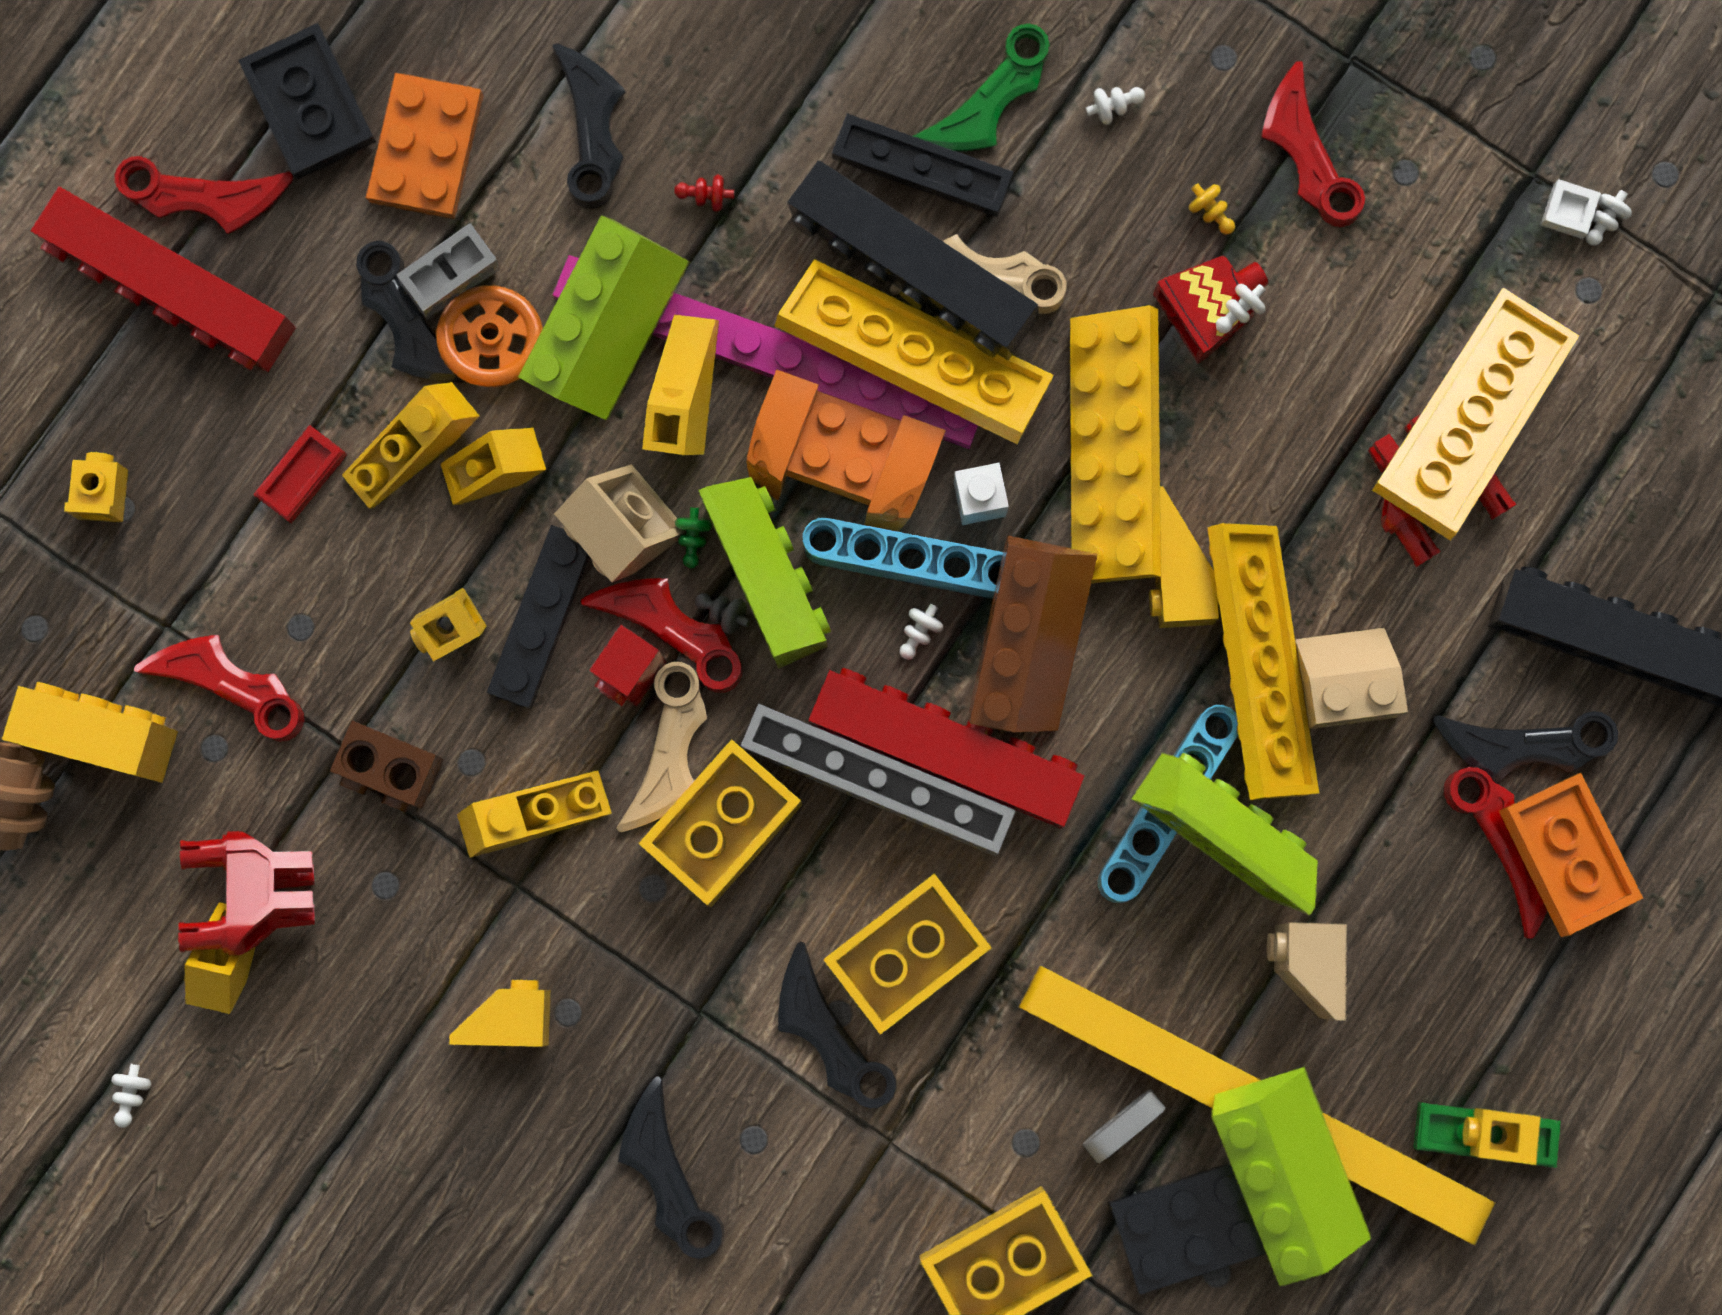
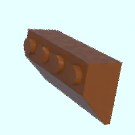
M1007 535L969 708L971 724L1010 732L1058 731L1097 560L1096 553Z

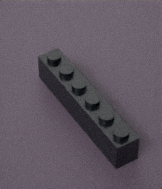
M820 160L816 162L787 201L793 218L792 223L801 232L810 237H813L815 233L829 242L827 246L832 252L846 261L853 257L865 265L863 270L876 282L885 285L889 281L901 289L900 295L908 303L918 309L925 305L938 314L936 319L944 327L954 333H958L961 329L974 338L973 344L980 351L994 358L999 354L1006 360H1009L1039 319L1038 304Z
M1523 566L1520 570L1514 569L1504 576L1488 627L1722 708L1721 633L1705 627H1695L1692 630L1677 625L1678 619L1666 613L1651 612L1648 615L1634 610V603L1622 598L1608 597L1605 600L1590 595L1591 589L1579 583L1568 581L1564 582V585L1547 580L1548 575L1545 572L1532 567Z

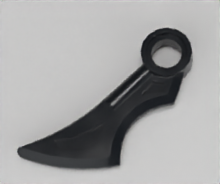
M554 44L552 46L553 51L568 82L576 115L579 162L568 173V188L571 198L577 205L586 209L599 208L606 204L612 196V183L624 159V156L612 141L610 118L615 105L626 91L605 69L588 57L561 44ZM589 174L596 175L603 181L600 190L591 195L584 194L578 189L580 179Z
M385 241L367 243L360 249L356 261V267L361 275L362 305L380 314L392 330L395 352L391 367L422 379L448 383H468L456 376L446 366L438 351L436 335L401 286L397 274L404 270L402 256L391 244ZM377 254H387L392 259V267L386 275L375 276L369 271V262Z
M1595 711L1579 715L1571 722L1569 727L1515 730L1485 728L1439 715L1433 718L1436 728L1457 755L1470 767H1477L1486 771L1493 782L1497 784L1510 771L1527 763L1550 764L1570 773L1593 758L1606 755L1613 750L1618 741V730L1615 722L1608 715ZM1587 722L1597 723L1604 731V741L1597 748L1585 745L1581 739V729Z
M804 942L797 943L782 983L778 1009V1031L798 1035L816 1048L825 1064L827 1086L854 1098L860 1105L867 1108H880L888 1104L894 1097L897 1089L896 1077L893 1071L883 1063L867 1061L826 1002L814 974L806 944ZM870 1071L881 1073L887 1081L886 1091L879 1098L871 1099L866 1097L861 1091V1079Z
M655 1077L642 1094L631 1114L622 1139L618 1162L636 1169L650 1183L657 1204L655 1226L677 1242L680 1249L686 1255L698 1259L709 1257L720 1248L724 1241V1226L717 1215L711 1211L700 1210L671 1143L665 1114L663 1080L661 1077ZM694 1221H705L712 1227L714 1233L713 1240L707 1247H696L689 1241L687 1235L688 1228Z

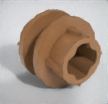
M0 742V850H16L23 848L28 833L37 832L45 828L47 812L36 803L45 802L53 797L55 783L43 774L45 757L41 753L22 745Z

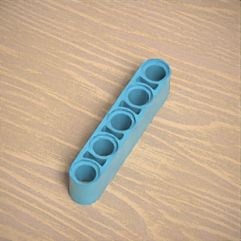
M830 518L812 520L803 532L805 553L812 562L818 565L991 599L994 597L996 585L990 581L988 572L992 568L1001 565L1003 552ZM828 532L835 537L836 543L831 550L820 552L811 546L812 538L817 533ZM871 540L880 547L881 551L875 559L863 560L856 555V546L862 541ZM916 549L923 554L925 561L919 568L908 569L901 564L899 560L900 555L905 550ZM961 558L968 564L969 572L963 577L954 578L945 572L944 564L948 559Z
M1213 705L1207 708L1195 720L1173 756L1180 757L1182 753L1198 756L1206 767L1203 775L1211 779L1238 736L1236 712L1225 705ZM1218 716L1226 722L1228 732L1225 738L1215 739L1207 733L1205 723L1208 717ZM1141 807L1100 871L1098 889L1101 895L1113 903H1123L1135 898L1175 837L1176 832ZM1145 830L1154 836L1156 847L1151 855H1141L1134 849L1132 839L1137 831ZM1114 869L1126 871L1132 879V886L1124 895L1114 893L1108 885L1109 874Z

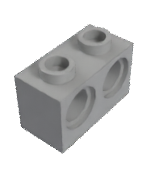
M469 223L399 272L397 278L403 289L428 321L442 311L455 296L476 287L499 270L496 257L471 223Z

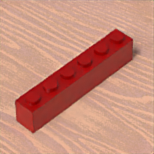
M58 186L30 230L43 242L40 249L61 263H64L67 257L80 264L77 271L100 285L104 279L117 285L114 292L136 306H139L142 300L154 306L155 309L152 314L175 328L179 322L192 328L190 336L211 349H214L217 343L230 350L227 357L249 371L256 365L269 372L296 329L285 315Z
M842 668L840 674L829 670L809 717V725L1056 828L1062 829L1065 826L1085 775L1076 772L1078 764L1057 755H1052L1050 761L1034 755L1036 747L1013 737H1010L1009 742L1005 743L991 737L993 729L971 724L970 720L967 721L966 726L949 719L950 711L926 702L924 708L908 703L909 695L896 688L884 685L882 691L867 686L865 685L867 678L855 671Z

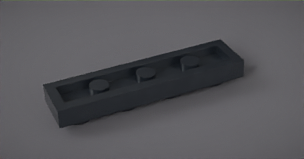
M848 113L832 151L833 160L995 217L999 215L1013 178V171Z
M550 526L486 692L489 695L530 710L535 702L590 558L581 545L572 540L565 530L560 527Z

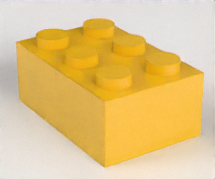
M37 682L35 690L18 686L2 740L163 783L178 731L164 726L166 717L153 714L152 712L125 705L122 714L123 706L94 696L82 693L79 695L66 691L63 688Z
M731 739L638 844L707 906L712 907L803 804L800 799Z
M933 874L823 960L881 1035L992 947L938 877Z
M1042 1186L920 1255V1262L950 1315H1024L1092 1276Z

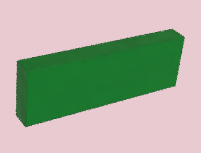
M1418 1102L1413 1149L1476 1157L1470 1155L1471 1146L1464 1145L1463 1143L1464 1121L1466 1117H1474V1109ZM1540 1118L1536 1165L1557 1168L1561 1121ZM1496 1125L1491 1128L1490 1141L1497 1143L1502 1139L1503 1133L1501 1128Z

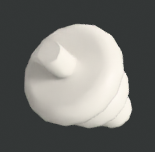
M1115 87L1111 90V97L1107 98L1105 91L1098 88L1094 91L1095 105L1086 107L1087 114L1090 116L1098 113L1101 122L1104 125H1108L1112 122L1113 110L1120 116L1124 115L1127 112L1128 104L1143 102L1145 92L1139 87H1134L1129 93L1123 94L1120 88Z
M1620 190L1616 197L1608 194L1600 195L1598 204L1604 211H1595L1592 220L1596 225L1586 235L1587 243L1598 245L1602 242L1603 233L1606 230L1615 231L1618 228V222L1615 217L1621 219L1631 217V209L1623 203L1628 195L1625 191Z
M1238 284L1235 287V292L1241 299L1238 302L1234 299H1229L1226 302L1229 312L1226 316L1220 317L1216 321L1217 331L1228 333L1232 329V324L1237 320L1241 323H1247L1250 320V315L1247 311L1250 309L1257 314H1263L1266 308L1258 297L1266 289L1259 284L1251 291L1246 285Z
M930 603L926 612L917 608L909 610L910 618L917 623L915 626L907 625L904 628V632L909 639L906 644L900 647V655L903 659H913L919 643L928 645L931 642V637L927 634L928 630L937 633L943 630V624L933 617L938 609L937 606Z
M131 1064L128 1075L115 1074L112 1076V1083L123 1087L122 1092H116L112 1096V1100L120 1104L119 1112L116 1113L114 1122L121 1128L131 1124L132 1116L130 1112L132 1106L138 1107L143 1102L142 1097L136 1095L137 1089L148 1090L151 1087L149 1079L138 1077L140 1065Z

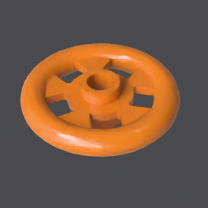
M477 286L455 296L444 308L437 324L436 342L442 360L456 376L473 385L499 387L520 379L518 376L543 326L535 308L519 293L502 286ZM480 305L485 314L476 317L471 323L468 322L463 314L468 309ZM502 306L510 308L518 315L512 324H509L506 319L497 315ZM488 328L495 329L498 332V336L492 340L485 339L481 334ZM466 333L472 349L458 352L454 336ZM514 335L526 339L524 349L520 355L508 351ZM479 357H499V368H479Z

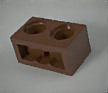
M352 720L330 771L342 776L339 783L340 786L365 795L369 787L384 793L381 803L407 812L409 805L420 809L423 808L444 759ZM371 749L374 753V764L368 771L359 773L355 767V758L360 751ZM413 766L416 771L414 785L407 790H400L396 783L398 772L403 767Z

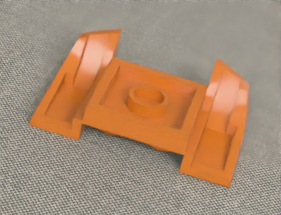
M776 369L753 430L746 459L749 477H752L759 487L765 486L769 495L778 501L787 476L868 505L869 508L864 525L900 531L910 519L917 505L946 430L903 415L900 421L819 392V384Z

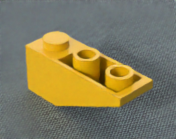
M674 315L647 403L643 450L679 455H704L719 320Z
M452 382L424 386L342 476L369 509L374 508L451 447L480 415Z
M1160 486L1161 577H1155L1156 589H1150L1149 591L1151 617L1158 616L1159 628L1213 625L1219 619L1214 570L1163 486Z
M599 770L472 803L459 812L457 817L469 857L471 858L612 814Z

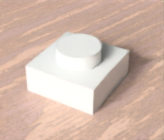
M1558 179L1553 185L1541 226L1584 239L1589 232L1601 193Z

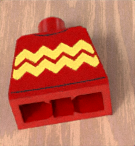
M1220 256L1157 282L1153 295L1197 364L1204 361L1246 324L1237 320L1232 324V329L1228 333H1220L1216 329L1218 318L1226 316L1229 312L1226 302L1229 299H1234L1237 302L1241 299L1235 292V287L1238 284L1246 285L1251 291L1259 284L1263 287L1268 285V278L1257 262H1253L1236 272L1225 256ZM1252 309L1247 311L1250 315V320L1255 314Z

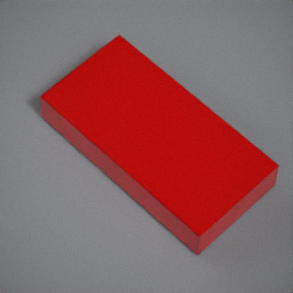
M309 425L253 495L292 524L348 454Z

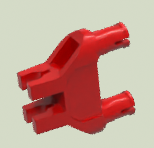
M1420 415L1413 418L1409 422V424L1404 427L1407 434L1409 433V431L1411 430V428L1413 427V425L1415 424ZM1389 433L1374 442L1373 446L1367 450L1381 473L1384 472L1399 446ZM1495 473L1478 498L1490 515L1491 520L1517 505ZM1385 498L1383 499L1381 526L1385 533L1389 532L1390 535L1396 534L1414 561L1415 567L1420 566L1441 552L1419 520Z
M227 831V834H224L222 839L180 841V850H182L180 851L181 870L223 867L224 871H227L226 916H222V920L179 922L178 930L180 933H178L180 953L195 950L223 949V953H228V956L242 955L255 948L277 928L315 925L313 891L277 892L278 888L315 885L312 851L273 852L261 842L242 831Z

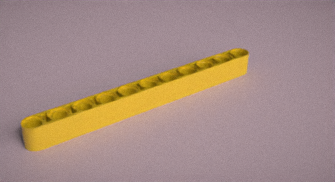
M1039 966L1019 1005V1008L1212 1109L1215 1094L1260 1081V1079L1042 966ZM1323 1113L1350 1181L1473 1245L1476 1244L1495 1202Z

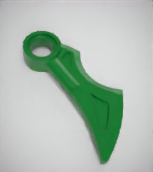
M1027 23L1012 29L1006 39V59L981 87L949 116L913 135V137L956 152L997 146L996 128L1003 110L1017 97L1037 91L1042 67L1047 60L1049 40L1044 30L1035 24ZM1031 38L1037 42L1040 51L1035 57L1024 59L1015 52V44L1020 39Z

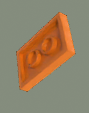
M395 73L366 198L369 203L455 219L484 96L481 89Z
M1582 773L1571 776L1499 811L1560 937L1569 936L1643 899Z

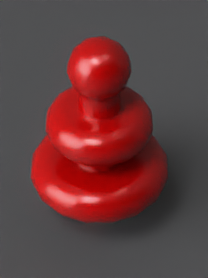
M716 174L713 177L712 186H707L706 179L698 178L696 186H688L686 183L681 182L674 188L677 198L695 197V203L700 207L706 204V199L712 200L711 207L714 212L722 210L723 198L734 199V190L723 189L724 178L720 174Z

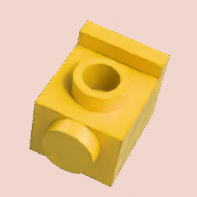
M88 452L86 453L85 461L73 460L68 502H65L64 511L78 520L123 522L128 469L114 462V456L106 453ZM92 477H98V486L91 490Z
M464 588L415 615L410 622L413 628L410 630L413 642L423 654L428 652L433 662L479 637L486 628L485 622ZM441 617H448L454 629L450 631L444 630L439 624V619Z
M1474 1108V1117H1466L1464 1121L1463 1143L1464 1145L1471 1146L1470 1155L1536 1165L1540 1117ZM1497 1125L1501 1128L1503 1136L1499 1142L1492 1143L1490 1141L1491 1128Z

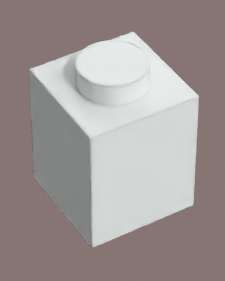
M1000 463L955 471L953 484L962 525L1006 517L1009 506Z

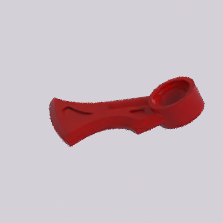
M1298 61L1288 71L1273 96L1265 118L1261 138L1279 145L1292 157L1299 175L1297 195L1316 208L1322 219L1331 226H1349L1357 220L1362 212L1365 203L1364 191L1352 179L1339 178L1312 121L1305 91L1303 62ZM1338 192L1346 193L1353 200V208L1345 213L1337 212L1330 206L1329 197Z
M133 156L123 160L118 165L114 175L115 184L119 192L127 200L141 205L161 219L179 211L200 212L217 221L227 234L245 226L267 210L282 195L293 180L291 172L243 181H214L163 175L154 163L148 158ZM137 170L148 171L151 175L149 186L142 191H133L128 187L130 175Z
M668 578L640 579L615 584L589 594L581 600V604L584 607L607 612L642 626L697 664L696 672L699 680L708 690L715 693H725L733 690L739 684L743 676V666L739 656L732 650L720 624L701 623L682 613L671 596ZM717 657H724L732 663V673L723 681H714L707 674L709 662Z
M219 635L198 637L171 645L149 656L134 667V671L139 674L181 680L197 685L254 714V723L258 731L272 740L279 742L289 741L302 730L304 712L301 706L291 699L276 674H253L236 667L225 654ZM277 706H286L291 714L289 724L281 730H273L268 724L270 711Z
M1467 767L1454 771L1447 777L1444 784L1446 802L1453 810L1459 813H1472L1509 877L1518 903L1524 937L1532 939L1544 920L1547 908L1499 813L1500 810L1514 804V794L1493 782L1488 773L1480 768ZM1466 777L1474 779L1480 787V796L1474 803L1463 801L1458 793V785Z

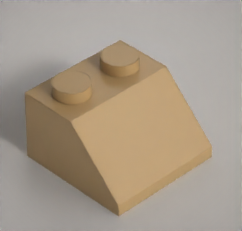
M632 464L587 478L554 513L564 525L566 534L581 545L591 557L596 570L606 576L611 582L636 573L676 543L679 536L686 534V530L678 529L675 526L677 517Z
M1385 628L1295 639L1309 729L1397 718L1408 712L1401 666Z
M1284 923L1275 925L1274 934L1269 933L1267 936V960L1274 961L1275 973L1319 1019L1346 1020V925Z

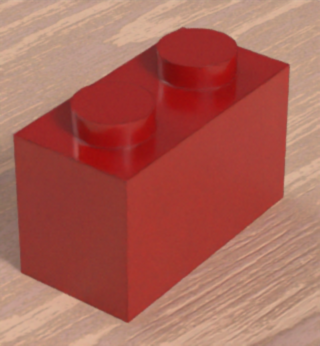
M620 625L589 671L597 678L598 681L594 687L600 690V693L621 707L626 700L637 707L653 684L657 672L666 665L667 661L657 648Z

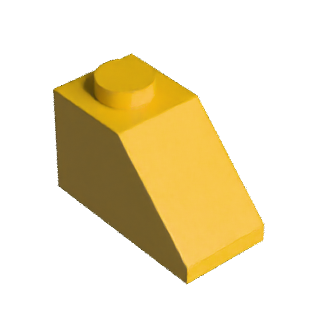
M534 428L489 431L440 463L453 505L464 504L521 486L546 470Z
M218 903L209 921L222 920V916H226V903ZM255 948L237 956H228V953H223V949L192 951L184 965L185 1004L230 1014L247 982Z
M511 980V989H497L449 1035V1045L549 1046L551 990H539V980Z

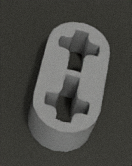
M1150 1089L1100 1127L1082 1145L1095 1162L1100 1163L1156 1119L1166 1107Z

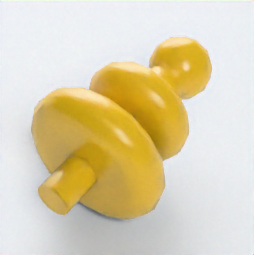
M1198 183L1194 185L1191 189L1197 197L1190 203L1189 210L1192 213H1196L1204 208L1206 210L1203 214L1204 222L1210 223L1215 220L1219 225L1221 233L1225 235L1231 234L1235 229V223L1224 214L1228 204L1223 200L1217 203L1214 200L1221 192L1220 186L1212 185L1204 191Z

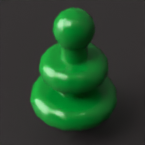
M690 507L689 518L681 517L675 520V526L678 529L686 530V535L679 536L678 543L686 547V554L682 560L684 566L690 569L695 568L699 563L697 548H702L707 543L706 538L699 536L700 531L712 529L711 521L698 518L699 508Z

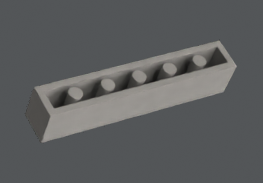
M761 704L757 705L740 745L744 751L753 756L993 856L998 854L1016 811Z

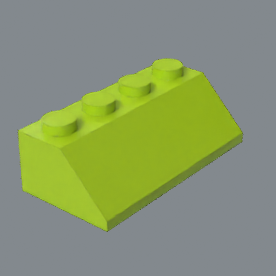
M601 215L518 377L563 402L608 420L690 261L619 222Z
M752 477L707 486L698 490L778 669L826 648L827 641L824 635L831 632L830 626L821 607L812 610L805 594L812 592V587L802 566L795 570L793 569L787 554L794 551V548L784 526L775 529L768 513L776 509L766 487L762 486L757 489Z
M1161 753L1132 797V800L1267 900L1311 915L1315 908L1318 860L1304 851L1307 843L1288 830L1283 829L1280 833L1270 824L1274 819L1264 810L1252 804L1247 808L1236 800L1240 793L1220 779H1216L1213 782L1203 775L1206 767L1193 757L1182 753L1180 757Z
M1305 1067L1215 1094L1212 1118L1280 1286L1327 1273L1371 1239L1370 1232Z

